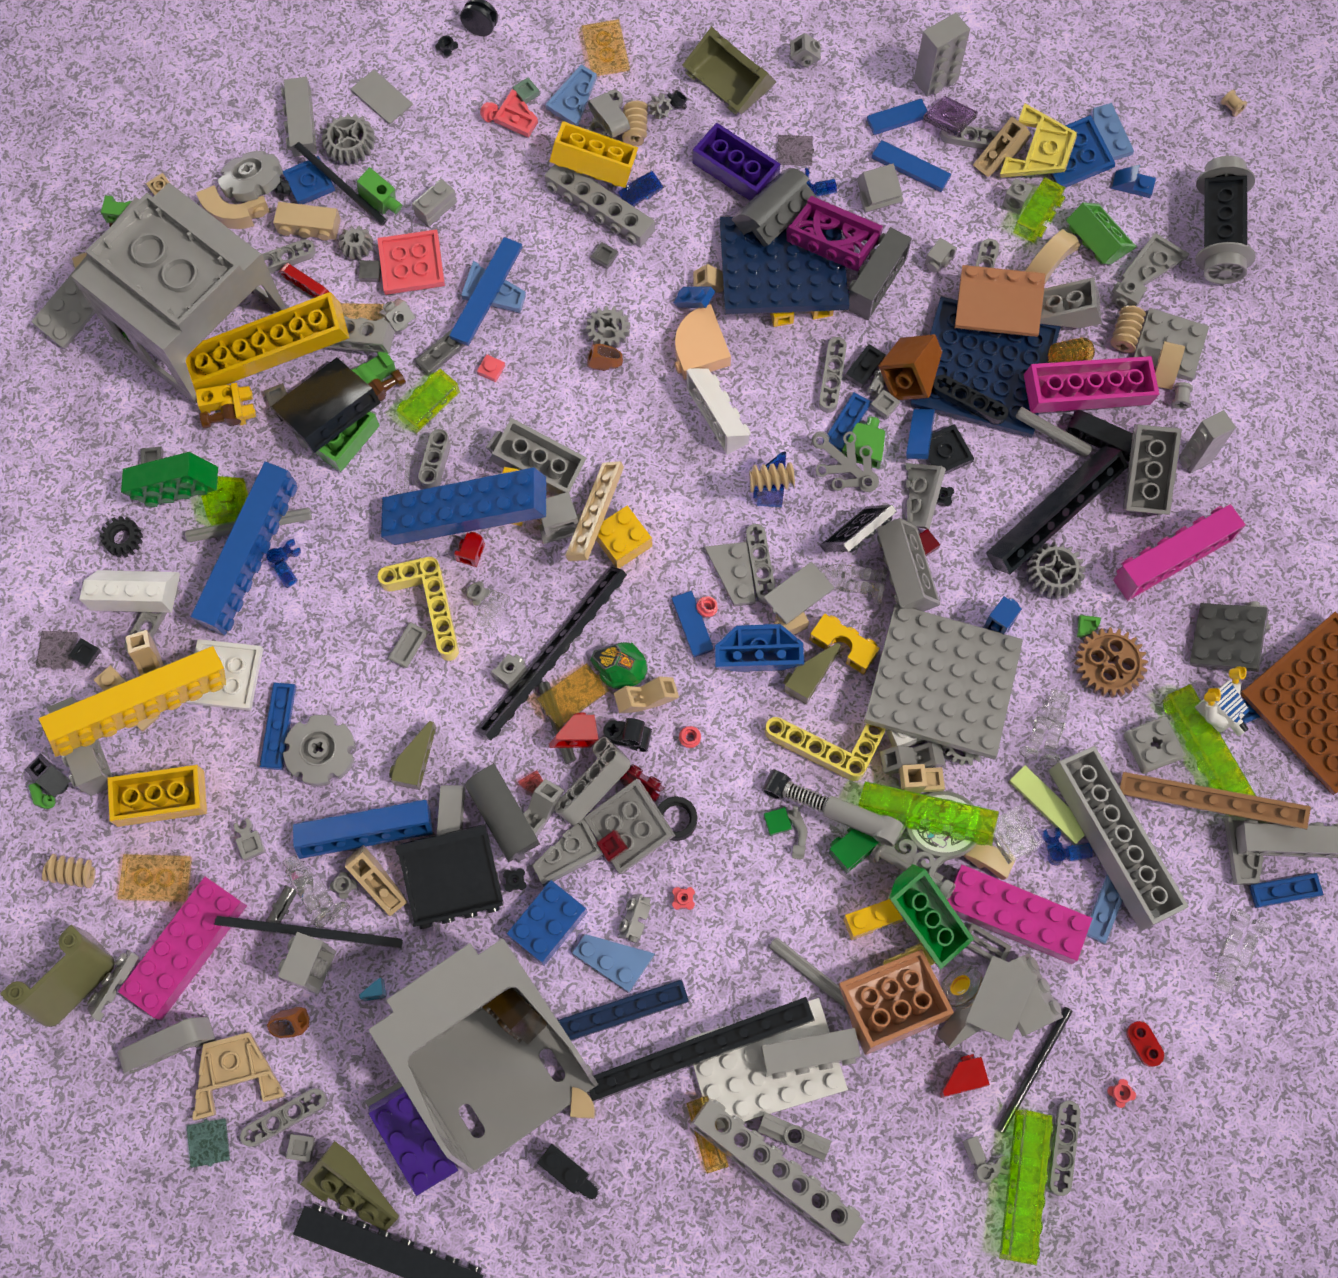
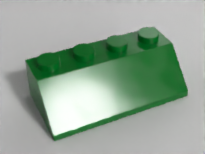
M912 864L895 879L889 900L937 967L942 969L974 940L973 936L926 869Z

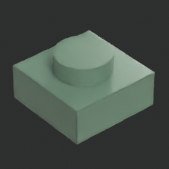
M529 77L512 87L517 92L519 99L525 103L540 96L539 89Z

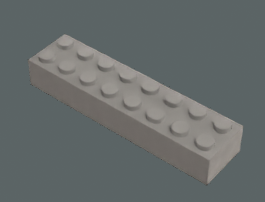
M1095 746L1059 761L1048 770L1140 932L1189 907Z

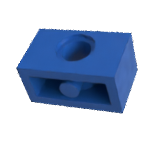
M1003 596L989 615L983 628L1002 633L1003 635L1006 634L1015 623L1022 608L1014 599Z

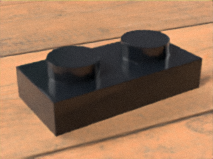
M868 344L847 371L845 378L863 388L886 354Z

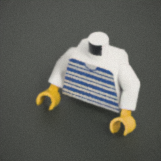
M1237 666L1231 669L1228 675L1232 681L1229 680L1218 688H1209L1208 692L1204 695V699L1195 706L1206 721L1218 732H1223L1231 727L1239 737L1249 729L1241 719L1249 712L1240 695L1241 682L1239 679H1245L1247 674L1245 667Z

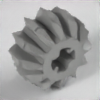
M360 225L356 229L351 226L349 231L344 229V235H339V248L342 250L345 257L349 256L352 261L356 257L361 260L362 255L368 257V251H373V238L369 231L362 229Z

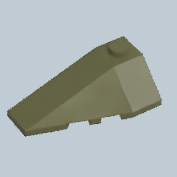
M336 1141L325 1151L300 1184L318 1199L327 1202L329 1198L339 1203V1209L345 1212L348 1209H352L359 1213L361 1220L378 1228L388 1230L399 1218L397 1212L354 1155Z

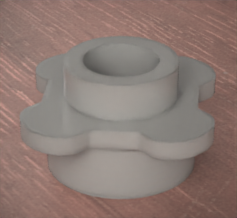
M479 581L468 587L466 596L473 600L474 605L478 606L481 604V601L490 595V590L485 588L484 584Z
M341 872L334 882L330 883V889L336 891L341 899L348 898L351 890L357 888V882L351 880L346 872Z

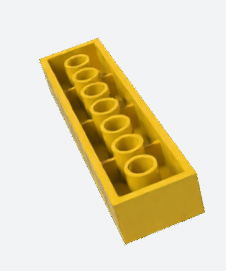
M329 292L203 340L186 358V365L194 389L227 385L349 339L341 303Z
M211 646L39 718V721L55 757L59 755L66 756L72 753L73 749L80 746L92 745L99 738L111 737L118 730L136 726L139 721L147 718L153 719L165 710L177 709L184 702L189 700L195 701L200 699L205 693L221 690L226 685L224 666L214 647Z

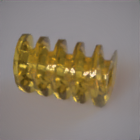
M1085 337L1054 343L1048 351L1049 363L1092 360L1095 355V348L1091 340Z

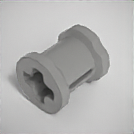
M1186 382L1174 384L1175 399L1172 401V406L1177 409L1190 408L1191 401L1189 398L1193 385Z

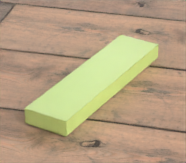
M1026 765L1009 780V783L1073 845H1076L1085 836L1070 808Z

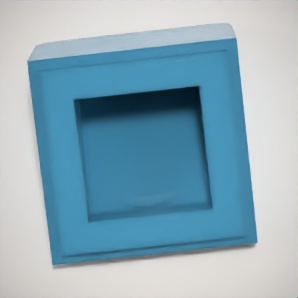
M377 979L359 994V998L363 1001L385 998L384 979Z

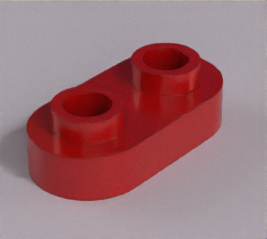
M1142 1021L1130 1024L1126 1035L1140 1061L1148 1067L1160 1065L1164 1060V1051L1149 1025ZM1137 1029L1143 1031V1037L1137 1035ZM1150 1050L1155 1051V1059L1149 1056Z

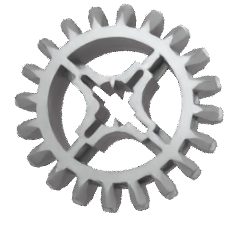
M348 113L346 117L339 115V119L332 117V123H327V128L323 129V148L327 155L332 157L334 162L339 160L341 165L345 161L349 166L351 161H355L358 164V159L360 158L365 161V155L370 156V150H374V143L376 141L374 129L368 121H365L363 116L358 118L356 113L352 117ZM362 133L363 138L359 140V135ZM336 137H337V138H339V139H338V143L335 145V144H334V141H335V139H336Z
M1052 542L1051 547L1046 543L1030 556L1031 560H1028L1026 564L1029 567L1026 570V574L1031 575L1028 578V582H1035L1032 588H1040L1039 595L1047 592V599L1054 594L1057 600L1061 595L1067 598L1069 593L1074 594L1076 588L1081 587V581L1085 578V575L1082 573L1086 569L1084 566H1081L1084 562L1083 559H1077L1079 552H1071L1072 546L1065 549L1064 543H1061L1059 547H1057L1056 542ZM1051 557L1049 564L1039 566L1043 559ZM1053 567L1056 568L1057 571L1059 570L1058 575L1056 572H1054L1055 570H1052ZM1072 575V579L1069 582L1060 584L1062 577Z

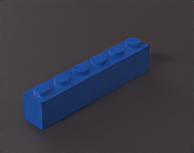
M416 800L411 803L369 809L368 811L348 813L336 817H326L320 820L304 821L293 824V847L298 858L303 859L356 849L363 845L367 847L433 834L431 811L427 800Z

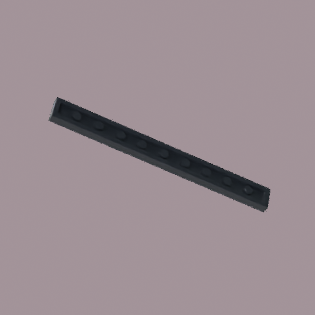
M611 567L476 730L480 736L491 741L499 735L504 724L513 718L518 707L527 701L529 694L535 687L539 686L546 673L554 668L559 657L568 651L573 640L582 634L583 628L587 623L595 618L596 612L609 601L610 595L614 590L622 585L624 578L627 576L622 569Z
M807 997L798 999L593 1075L598 1085L590 1090L592 1101L602 1100L813 1022L815 1019Z

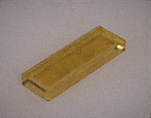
M708 1096L686 1103L691 1122L704 1103L709 1100ZM694 1130L706 1173H712L729 1167L726 1155Z

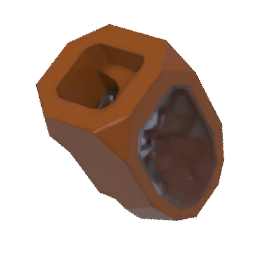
M592 344L587 359L588 368L606 371L622 366L623 355L619 350L604 344Z
M294 1007L281 1010L279 1013L271 1016L267 1028L270 1034L278 1038L296 1037L302 1035L308 1029L310 1018L306 1008Z

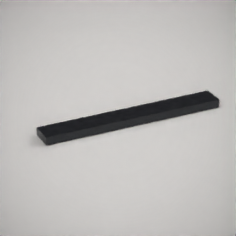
M217 916L214 925L294 936L299 932L313 938L402 949L403 943L402 938Z

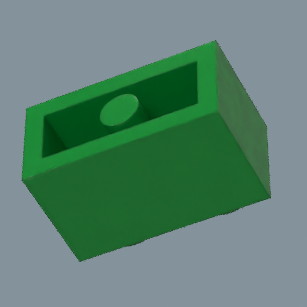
M849 827L847 829L848 834L843 838L839 836L830 843L829 854L847 874L873 852L876 845H881V842L870 835Z

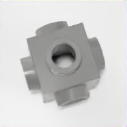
M803 33L790 41L791 59L805 68L821 60L820 42L808 34Z
M1125 276L1122 282L1118 281L1112 290L1114 296L1111 301L1120 308L1138 306L1147 287L1140 284L1137 280Z
M399 298L395 301L387 302L379 312L382 320L389 322L395 332L406 329L408 323L416 318L406 302Z

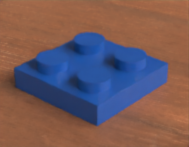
M309 160L283 171L284 177L288 180L290 189L298 204H306L336 191L332 181Z

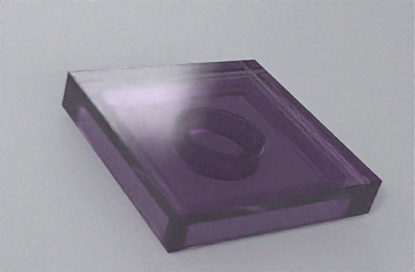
M944 96L924 114L923 121L957 137L977 118L978 112Z

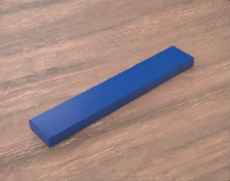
M506 237L502 239L451 331L450 339L466 346L470 345L523 248L521 243Z

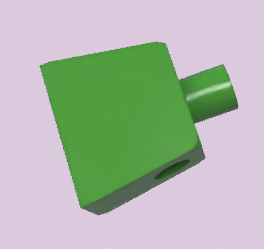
M369 167L357 180L358 194L378 212L385 214L389 209L397 214L401 210L403 204L396 200L395 188L372 168Z
M868 417L866 424L857 423L852 432L857 436L855 441L856 463L863 465V458L860 456L859 451L862 446L869 445L873 450L871 455L872 467L880 469L886 431L878 428L880 420L876 417ZM853 435L849 436L847 440L848 442H852L854 440ZM845 444L842 453L847 457V448ZM864 448L862 450L863 455L868 456L870 450Z

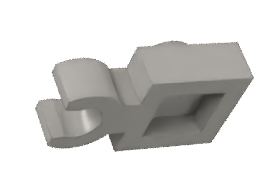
M248 818L245 819L247 825L244 829H240L239 824L234 823L235 831L241 835L240 838L235 840L244 861L266 853L259 832L257 830L251 832L253 824Z

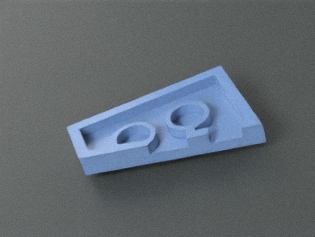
M474 260L461 294L462 299L468 301L486 270ZM505 280L491 306L521 313L526 292Z
M587 934L584 935L572 953L628 993H630L655 956V953Z

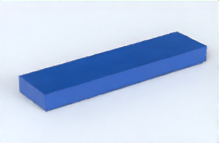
M883 140L880 141L872 154V159L884 165L894 163L896 171L941 193L951 178V173Z
M273 682L259 766L261 769L283 770V753L286 752L287 747L285 739L290 729L296 692L295 684Z

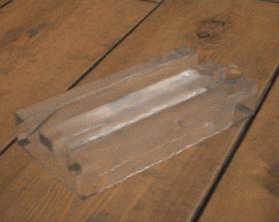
M397 453L396 494L417 491L419 453H414V455L406 453V455ZM403 460H405L404 490H401ZM410 460H414L412 490H409Z

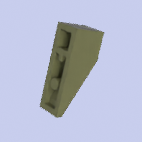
M834 644L806 661L804 665L796 667L793 674L789 672L783 681V684H785L784 692L807 705L838 655L841 644Z
M429 721L396 759L395 765L391 766L389 778H391L394 785L416 790L421 789L437 728L434 722Z

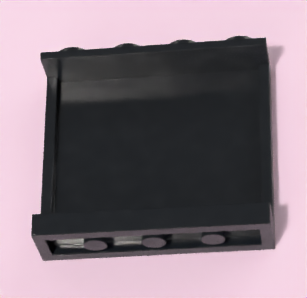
M336 357L273 404L271 408L280 421H284L305 441L309 449L315 453L381 402L373 388Z
M486 824L405 842L395 846L414 921L413 927L419 926V929H426L432 927L433 922L437 921L447 924L456 921L455 917L464 915V919L478 916L477 912L486 910L487 913L499 911L500 906L504 905Z

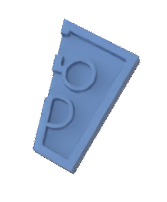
M581 64L545 104L546 109L565 122L578 126L597 80V74Z
M1109 103L1093 108L1092 118L1113 159L1117 160L1133 155L1134 149L1113 104Z

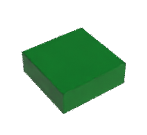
M785 807L764 813L770 836L792 830Z

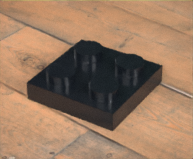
M953 424L932 434L929 456L925 460L928 465L944 467L946 469L945 474L974 462V457L958 428Z

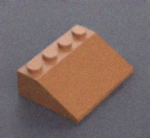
M962 265L955 328L1038 337L1045 273Z
M922 949L839 983L852 1027L855 1028L857 1039L865 1055L948 1021L954 1013Z

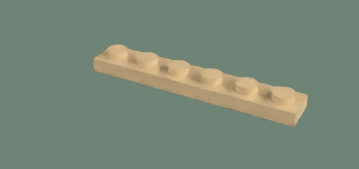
M621 461L602 463L565 556L568 561H586L589 559L624 469Z

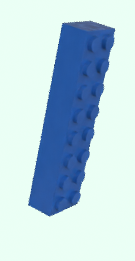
M264 461L190 616L202 627L224 636L227 631H231L233 628L236 612L241 610L244 595L252 587V578L261 568V559L270 549V540L279 530V521L288 511V502L296 494L297 482L288 470Z
M533 467L382 497L381 537L393 545H400L545 518L546 476Z

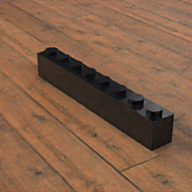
M1103 446L986 552V555L993 568L1011 575L1039 547L1045 544L1129 467L1122 451Z
M313 1203L312 1206H304L293 1233L295 1236L403 1278L486 1277V1274L481 1272L482 1267L469 1263L468 1267L459 1264V1258L446 1254L445 1258L436 1255V1249L424 1246L422 1250L414 1246L415 1241L401 1237L400 1241L391 1238L393 1233L379 1228L378 1232L369 1229L370 1224L357 1220L355 1224L347 1221V1215L335 1211L334 1215L325 1212L326 1207Z

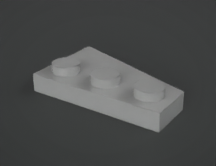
M906 463V470L908 471L906 484L909 489L907 522L917 526V528L930 529L946 469L936 465Z
M584 818L570 830H567L562 835L563 837L532 865L543 887L550 880L554 882L603 856Z

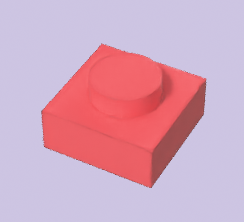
M486 354L477 373L496 382L505 367V362Z

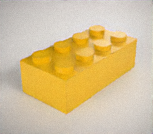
M562 121L549 162L559 167L574 170L576 173H583L592 176L594 179L612 183L614 186L626 188L638 147Z
M198 765L107 778L109 820L117 827L207 814L205 772Z

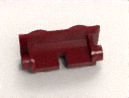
M631 764L627 772L619 779L621 780L620 783L628 786L634 780L639 779L652 800L656 802L660 796L657 792L665 790V787L661 785L662 782L653 776H646L642 773L643 770L640 767Z

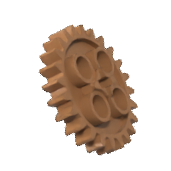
M1109 627L1107 633H1105L1103 628H1100L1098 634L1093 631L1090 637L1086 636L1083 640L1084 643H1080L1078 646L1081 651H1077L1075 656L1080 659H1077L1074 664L1081 667L1077 669L1076 673H1083L1080 681H1088L1086 688L1094 686V694L1101 690L1102 697L1107 692H1109L1111 698L1116 695V692L1122 697L1125 691L1130 694L1133 691L1132 687L1137 689L1140 685L1138 682H1142L1145 679L1141 674L1147 672V669L1143 666H1146L1148 661L1142 658L1147 653L1139 651L1143 645H1135L1134 643L1137 638L1134 637L1130 640L1128 638L1129 632L1123 636L1121 635V629L1113 633L1112 628ZM1110 645L1117 646L1119 652L1112 651ZM1091 655H1097L1101 662L1094 661ZM1122 663L1128 664L1131 670L1124 669ZM1103 673L1110 674L1113 680L1105 679Z

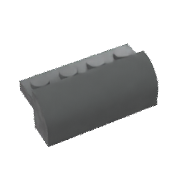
M788 168L782 171L732 218L733 222L743 235L752 231L764 247L768 246L796 219L806 206L810 196L816 197L806 183L810 179L802 171L795 168Z
M494 763L467 780L465 788L507 862L509 863L514 859L520 862L525 859L524 853L537 847L540 843Z

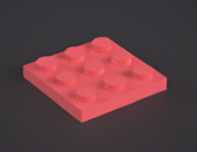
M437 229L377 238L385 295L445 286Z

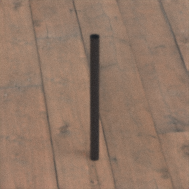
M300 142L295 144L294 148L380 225L383 226L387 222L384 216Z
M1064 1007L1062 1010L1063 1018L1056 1021L996 1127L998 1131L1006 1132L1073 1012L1068 1007Z

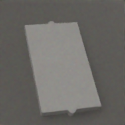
M372 70L364 78L361 77L360 81L351 88V91L389 125L399 116H403V113L413 105L409 99L375 70Z
M811 561L765 595L763 599L773 609L772 612L777 614L787 625L834 590L835 587L825 577V573H821Z

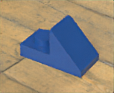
M1134 165L1116 170L1111 189L1151 198L1156 178L1139 174L1140 165Z

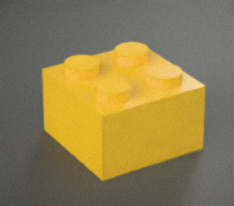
M628 505L603 521L596 538L597 543L616 568H621L652 547V537Z

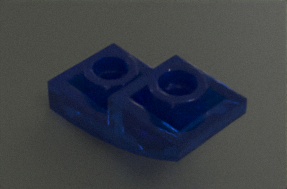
M651 171L628 184L626 188L618 191V194L624 201L635 207L645 198L649 200L662 190L664 186L654 171Z

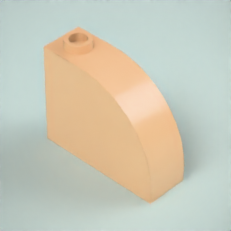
M711 304L707 305L706 308H698L689 313L677 329L675 337L677 362H675L677 373H681L684 380L687 379V370L690 368L709 369L712 372L731 366V355Z

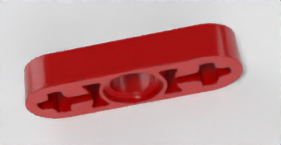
M286 263L279 270L286 280L314 298L329 293L328 289L289 263Z

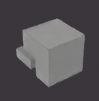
M894 163L865 171L857 178L860 190L859 196L864 213L904 201Z
M569 492L546 498V517L540 518L542 525H538L543 544L574 535L580 520V514H576Z

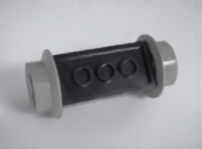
M1220 156L1210 160L1205 165V172L1196 181L1198 191L1204 195V248L1196 255L1195 262L1204 271L1205 279L1215 284H1231L1242 280L1247 275V268L1256 259L1255 251L1247 246V192L1255 185V175L1251 170L1247 169L1245 160L1237 156Z

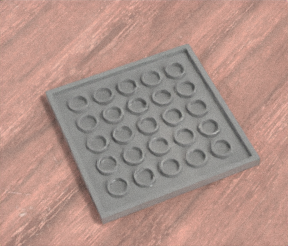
M895 604L864 723L995 760L998 754L1023 639L1006 634L1003 635L999 632L913 608H901L898 604Z

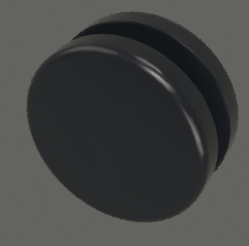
M468 0L460 13V20L463 26L472 34L488 36L492 33L498 22V13L486 0Z

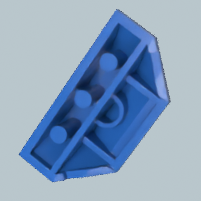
M781 624L737 625L715 645V667L736 672L782 671L804 665L803 642Z

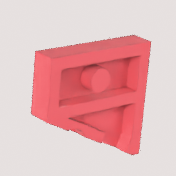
M512 89L496 113L494 122L529 138L538 124V118L528 109L526 103L519 99L517 92Z

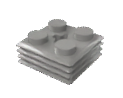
M1166 716L1130 729L1124 734L1125 740L1142 774L1179 761L1185 756V752ZM1154 741V743H1158L1159 746L1152 747L1150 744Z

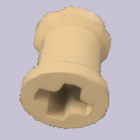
M1234 89L1229 91L1220 102L1232 111L1234 117L1240 114L1247 106V102L1242 101L1236 95Z

